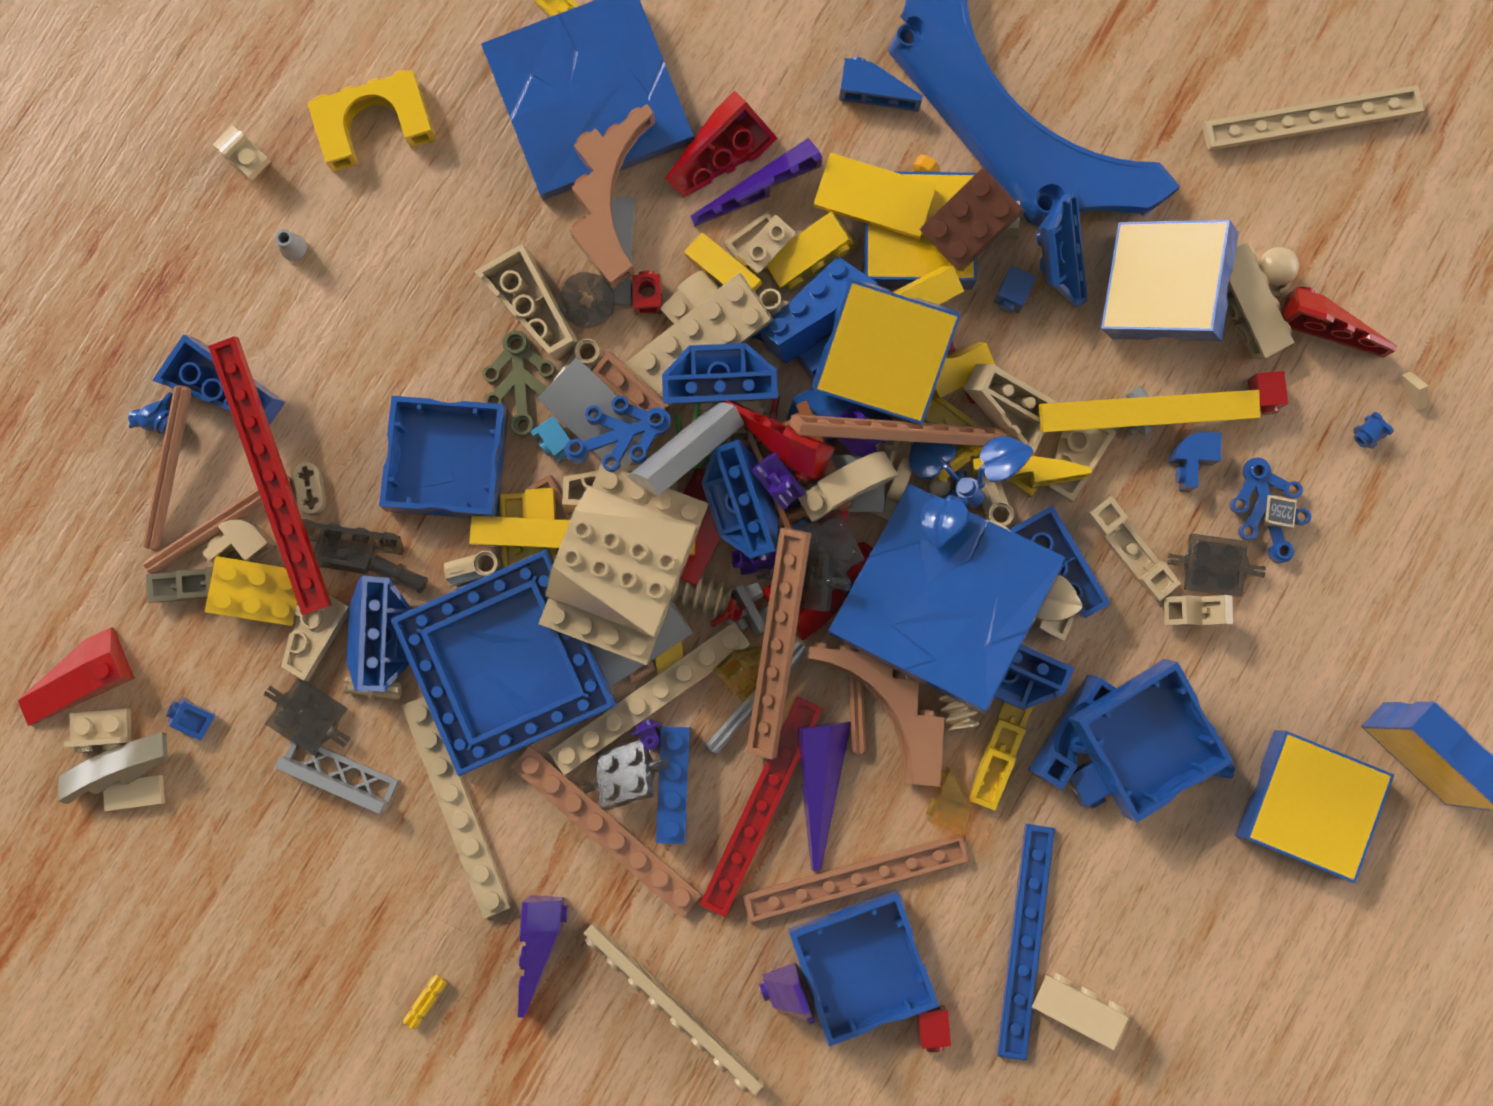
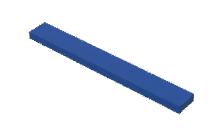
M1026 823L1024 827L996 1053L998 1057L1027 1061L1033 1014L1032 1005L1035 997L1055 828Z

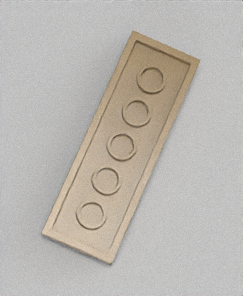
M738 273L624 364L663 398L662 374L689 345L745 343L774 319L744 276Z

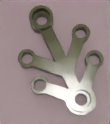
M516 330L509 332L504 337V351L492 365L485 367L483 370V377L488 383H497L501 378L500 371L512 359L513 370L494 392L486 396L485 403H489L491 398L497 397L499 399L498 404H503V398L514 387L516 415L511 420V428L518 436L526 437L531 434L530 431L535 427L533 419L528 415L526 385L539 396L547 387L524 369V358L538 368V372L543 378L553 377L556 370L551 361L544 360L530 349L529 337L524 332ZM515 341L522 342V346L519 349L512 348ZM545 365L551 366V371L547 374L542 372V368ZM491 370L496 371V376L493 379L487 378V374ZM521 422H528L526 430L522 431L519 429Z

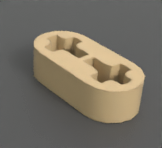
M902 456L896 470L899 476L892 480L886 498L898 503L904 494L912 473L909 458Z
M302 462L293 471L298 506L309 515H318L326 507L322 473L316 465L310 462ZM306 469L314 472V475L309 477L310 486H308L307 480L301 478V475L306 474ZM310 491L312 496L318 499V503L314 504V509L306 505V502L310 501Z

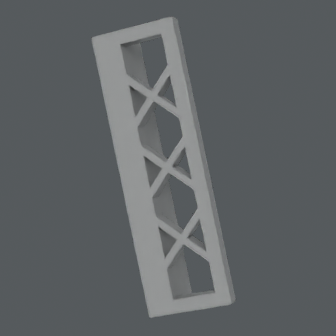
M298 735L294 737L286 756L279 757L274 767L378 814L386 812L400 781ZM299 744L309 748L312 760L302 763L293 759ZM316 751L324 755L317 757ZM327 757L333 758L338 771L331 774L323 772L319 760ZM314 763L316 768L309 766V764ZM342 763H344V764H346V765H349V766L346 767V768H343ZM353 768L360 770L364 782L355 786L348 783L345 771ZM340 774L341 779H338L334 776ZM367 774L374 776L375 778L369 780ZM379 779L390 783L385 797L382 798L375 795L370 783ZM366 785L367 791L359 787Z

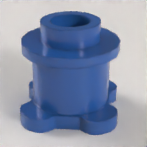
M1373 412L1371 416L1368 415L1363 425H1358L1353 429L1356 443L1363 448L1368 447L1371 449L1377 446V441L1381 438L1384 439L1387 435H1391L1394 432L1392 426L1387 424L1378 412Z

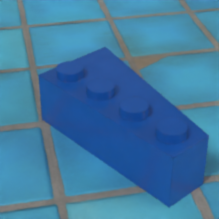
M837 256L773 317L774 320L760 330L766 349L787 364L817 345L816 341L826 335L831 336L835 313L847 276L878 285V283Z
M183 334L152 381L173 389L177 385L189 387L192 390L191 396L230 411L208 346L199 339ZM253 379L268 423L271 424L285 404V401Z
M1053 505L1009 529L1015 534L1066 557L1065 564L1059 575L1072 584L1079 597L1082 609L1078 614L1081 618H1087L1111 604Z

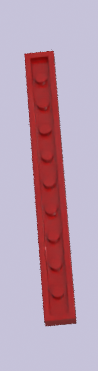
M233 336L209 345L211 357L301 614L307 615L332 606L239 337Z

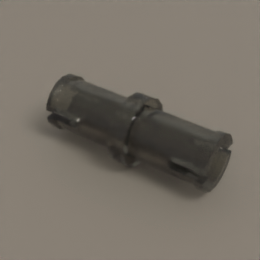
M379 555L373 558L369 566L370 572L390 578L394 585L401 584L419 594L424 591L428 583L427 577L408 570L404 564L400 563L397 565L381 558Z

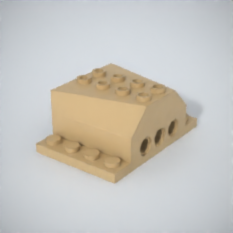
M601 463L592 488L587 487L574 510L552 566L545 595L549 598L539 624L647 665L709 503L669 488L657 496L632 482L628 478L630 473L619 469L614 472H608Z

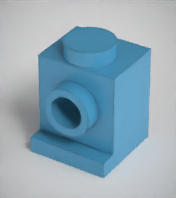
M554 416L530 431L537 441L541 438L543 439L539 442V445L547 456L553 454L559 463L567 459L565 446L570 439Z

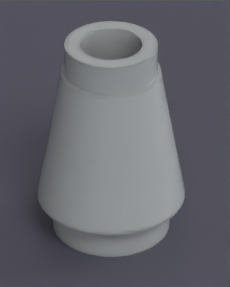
M288 230L277 232L275 240L281 255L285 259L296 261L305 255L307 244L304 238Z

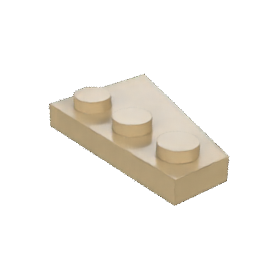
M1112 428L1061 431L1055 459L1088 466L1093 471L1117 431ZM1087 479L1052 484L1048 486V489L1073 503Z
M331 595L329 597L332 606L307 615H302L299 605L296 606L294 615L297 617L293 632L289 634L281 667L303 681L309 682L349 615V606Z

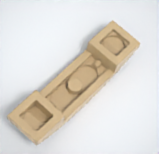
M1112 495L1089 512L1093 523L1116 556L1156 600L1161 601L1181 584L1166 563L1158 560L1127 521L1129 517Z

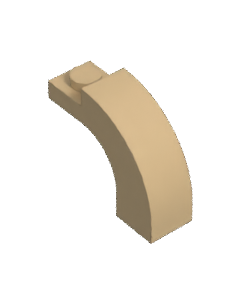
M884 451L875 452L846 465L820 480L816 486L806 491V494L798 499L811 521L814 522L847 501L865 492L876 490L899 475Z

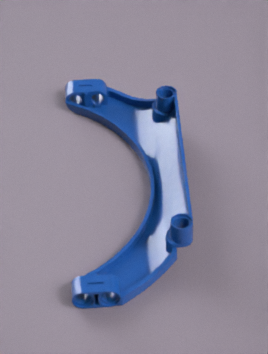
M967 0L905 1L901 13V18L905 24L901 25L896 31L888 48L889 54L896 60L981 165L1015 201H1020V206L1025 210L1023 215L1031 225L1040 226L1062 196L1071 190H1077L1079 213L1115 211L1139 213L1142 216L1148 214L1179 190L1181 186L1161 163L1118 159L1093 152L1057 135L1025 111L1004 89L986 62L973 32Z

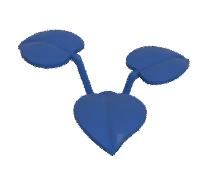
M1006 436L990 440L981 450L980 459L984 464L979 467L978 481L970 477L960 479L947 465L956 454L953 444L914 442L911 445L909 464L915 475L920 478H933L943 468L957 483L956 492L959 497L948 495L946 500L934 497L925 504L921 512L923 531L936 548L941 549L964 528L968 520L966 506L977 507L983 502L985 496L982 490L985 487L983 483L984 471L987 479L991 482H1001L1009 479L1032 456L1033 449L1030 446Z

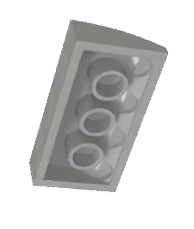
M577 357L537 398L582 441L613 431L598 424L591 425L588 423L585 417V410L589 406H598L603 414L627 424L639 422V420L626 414L620 416L614 413L612 400L617 395ZM619 403L616 408L622 409L625 403ZM593 412L589 417L596 418L599 413ZM644 433L633 437L620 462L621 466H629L632 463L629 455L630 448L640 443ZM616 443L593 450V452L603 460L606 455L612 453ZM642 451L635 452L634 457L637 458ZM610 461L607 463V465L611 467L615 466L616 464L615 461Z
M722 402L715 403L632 471L628 478L637 485L659 496L745 423L735 406Z
M673 601L670 604L649 662L693 633ZM590 644L610 688L645 665Z

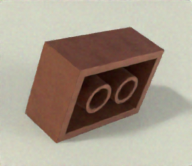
M982 167L920 230L958 271H964L1025 210Z

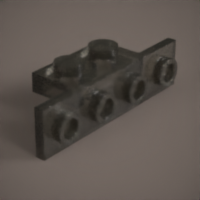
M302 519L309 540L317 542L313 552L319 567L368 575L375 551L403 555L404 553L401 536H397L394 533H378L364 528H346L334 523L321 524L314 523L308 519Z

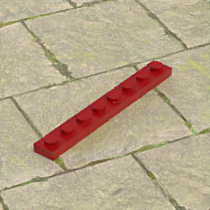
M799 696L796 697L780 732L777 757L767 759L699 905L726 917L801 756L798 728L815 726L823 709L822 707Z

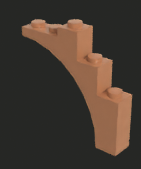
M648 104L642 108L637 107L628 114L626 120L619 125L614 124L610 126L603 137L595 128L591 132H585L580 135L574 144L577 156L591 173L580 176L574 182V186L571 187L575 198L589 216H583L576 220L572 225L573 228L570 229L573 240L612 290L635 274L633 265L622 250L615 233L612 216L613 192L618 172L627 153L638 138L655 123L654 112Z
M813 642L812 647L803 648L802 660L825 664L844 672L862 684L878 700L889 716L899 739L904 764V784L940 787L945 717H935V711L918 710L919 681L910 680V676L903 673H893L892 678V667L859 650L857 651V649L849 645H840V650L829 649L830 644Z

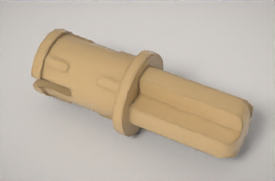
M351 676L345 678V682H349V685L344 684V693L366 695L369 699L381 697L398 700L402 695V684L392 682L385 692L355 691Z

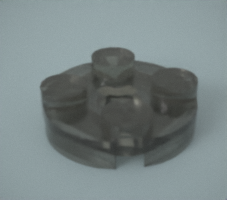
M579 272L573 274L564 282V286L559 293L558 304L564 318L581 328H593L603 324L614 312V292L601 275L591 272ZM584 292H587L588 296L593 297L591 307L587 308L586 304L581 305L580 300L584 298Z

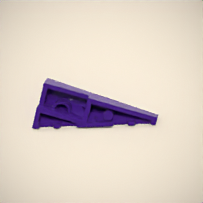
M809 138L805 139L692 214L690 218L694 227L770 197V187L820 168L822 164L820 151Z
M851 721L798 728L804 781L802 791L812 871L822 869Z

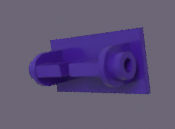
M653 719L635 725L637 731L631 733V735H639L644 748L648 750L656 749L660 746V733L657 726L662 725V722L655 723Z

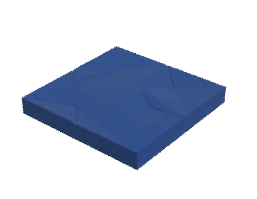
M594 0L481 43L542 200L572 190L571 187L574 186V182L580 176L591 173L577 156L574 144L580 135L585 132H591L596 128L603 137L610 126L622 123L627 119L628 114L637 107L642 108L648 104L654 112L655 123L638 138L627 153L619 171L689 145L694 139L640 0Z
M909 484L828 632L831 637L986 715L1065 564L1066 557L971 512H968V520L964 528L941 549H938L927 538L921 525L923 507L930 499L937 496Z
M548 549L390 619L458 777L618 705L590 643L539 624L549 598L545 595L554 564L553 556Z

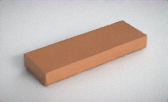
M607 351L592 371L617 396L626 397L629 404L646 411L652 408H662L668 411L671 407L670 404H663V398L611 351ZM654 418L651 422L658 423L661 418Z

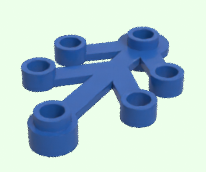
M617 396L612 400L614 413L620 416L626 414L639 420V422L627 424L603 414L598 406H589L585 410V417L588 423L591 425L598 424L613 431L585 441L580 439L570 440L565 446V454L571 463L581 464L587 460L589 452L616 443L612 453L606 455L602 460L604 469L608 472H614L620 469V462L633 437L644 433L640 443L632 446L629 451L632 462L642 464L647 460V452L655 437L664 434L670 428V415L662 408H652L646 411L629 404L624 396ZM619 403H625L622 409L616 408ZM593 412L599 413L596 418L589 417ZM654 418H661L659 423L651 422ZM580 446L578 452H571L573 447ZM642 451L643 455L641 457H634L635 452ZM610 461L616 462L613 467H607L606 465Z
M1258 457L1252 458L1244 464L1242 474L1245 482L1237 497L1230 502L1232 512L1236 514L1246 512L1250 506L1248 498L1254 488H1256L1259 498L1245 524L1241 525L1238 529L1239 537L1245 541L1254 539L1258 534L1257 526L1263 514L1265 516L1267 497L1271 495L1268 485L1283 491L1284 496L1288 499H1295L1303 493V487L1299 482L1292 481L1289 483L1271 473L1269 463ZM1255 466L1261 469L1262 474L1260 476L1254 473ZM1290 486L1296 488L1297 492L1295 495L1289 492ZM1237 500L1243 503L1244 507L1242 510L1236 507ZM1296 508L1294 524L1298 526L1308 524L1312 517L1310 511L1306 508ZM1299 512L1305 515L1303 522L1298 519ZM1268 526L1273 542L1268 548L1269 558L1275 563H1284L1291 560L1294 555V548L1290 542L1285 541L1282 528ZM1245 527H1249L1252 530L1250 537L1245 535ZM1281 546L1287 549L1286 556L1280 554L1279 549Z

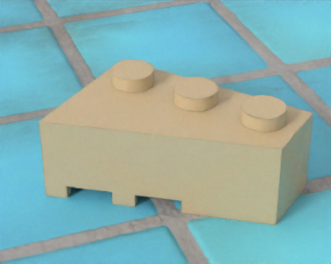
M975 364L964 390L997 428L1009 437L1030 446L1033 449V453H1035L1044 432H1040L1039 404L1058 402L993 364Z
M1055 972L1054 976L1046 975L1032 1007L1102 1045L1115 1050L1131 1017V1014L1125 1012L1126 1008L1112 1000L1107 1003L1097 998L1099 994L1087 987L1082 986L1080 990L1070 985L1072 980L1060 973Z

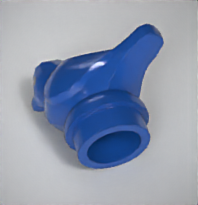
M168 392L162 400L148 404L142 409L132 410L128 415L129 428L141 427L144 430H155L157 433L165 435L173 393Z

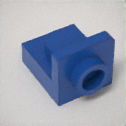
M182 696L179 702L173 701L166 716L169 717V727L201 741L215 718V713L189 702L187 698Z

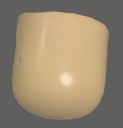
M1273 247L1264 252L1257 261L1260 270L1266 274L1270 284L1286 285L1279 291H1271L1272 295L1278 299L1279 296L1287 291L1299 272L1298 257L1289 248Z

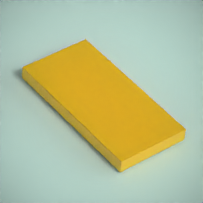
M830 152L813 207L920 240L922 234L920 228L925 224L937 185Z

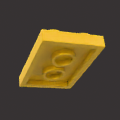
M215 556L205 607L206 613L293 626L297 599L286 568Z

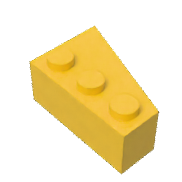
M829 212L791 239L767 265V268L780 288L792 291L800 287L805 282V279L823 271L837 256L842 258L860 246L844 221L833 212Z

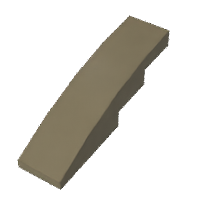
M213 567L146 574L148 603L207 598Z
M161 732L131 741L84 761L58 777V801L69 804L87 791L99 794L117 781L126 785L168 758L167 735Z

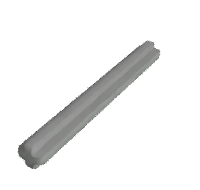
M800 642L794 644L790 672L803 658V648L806 647ZM756 688L709 740L706 746L711 752L718 754L752 716Z

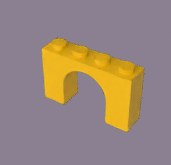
M400 70L392 76L383 79L374 78L366 84L357 87L348 86L340 92L331 95H319L314 100L307 102L325 163L332 172L359 164L351 140L350 128L355 116L370 106H385L397 113L404 137L410 148L436 140L419 82L413 70Z
M952 265L942 266L893 293L908 298H919L940 305L964 292V289ZM974 342L946 356L932 397L942 398L966 385L975 364H993L996 366L987 343Z

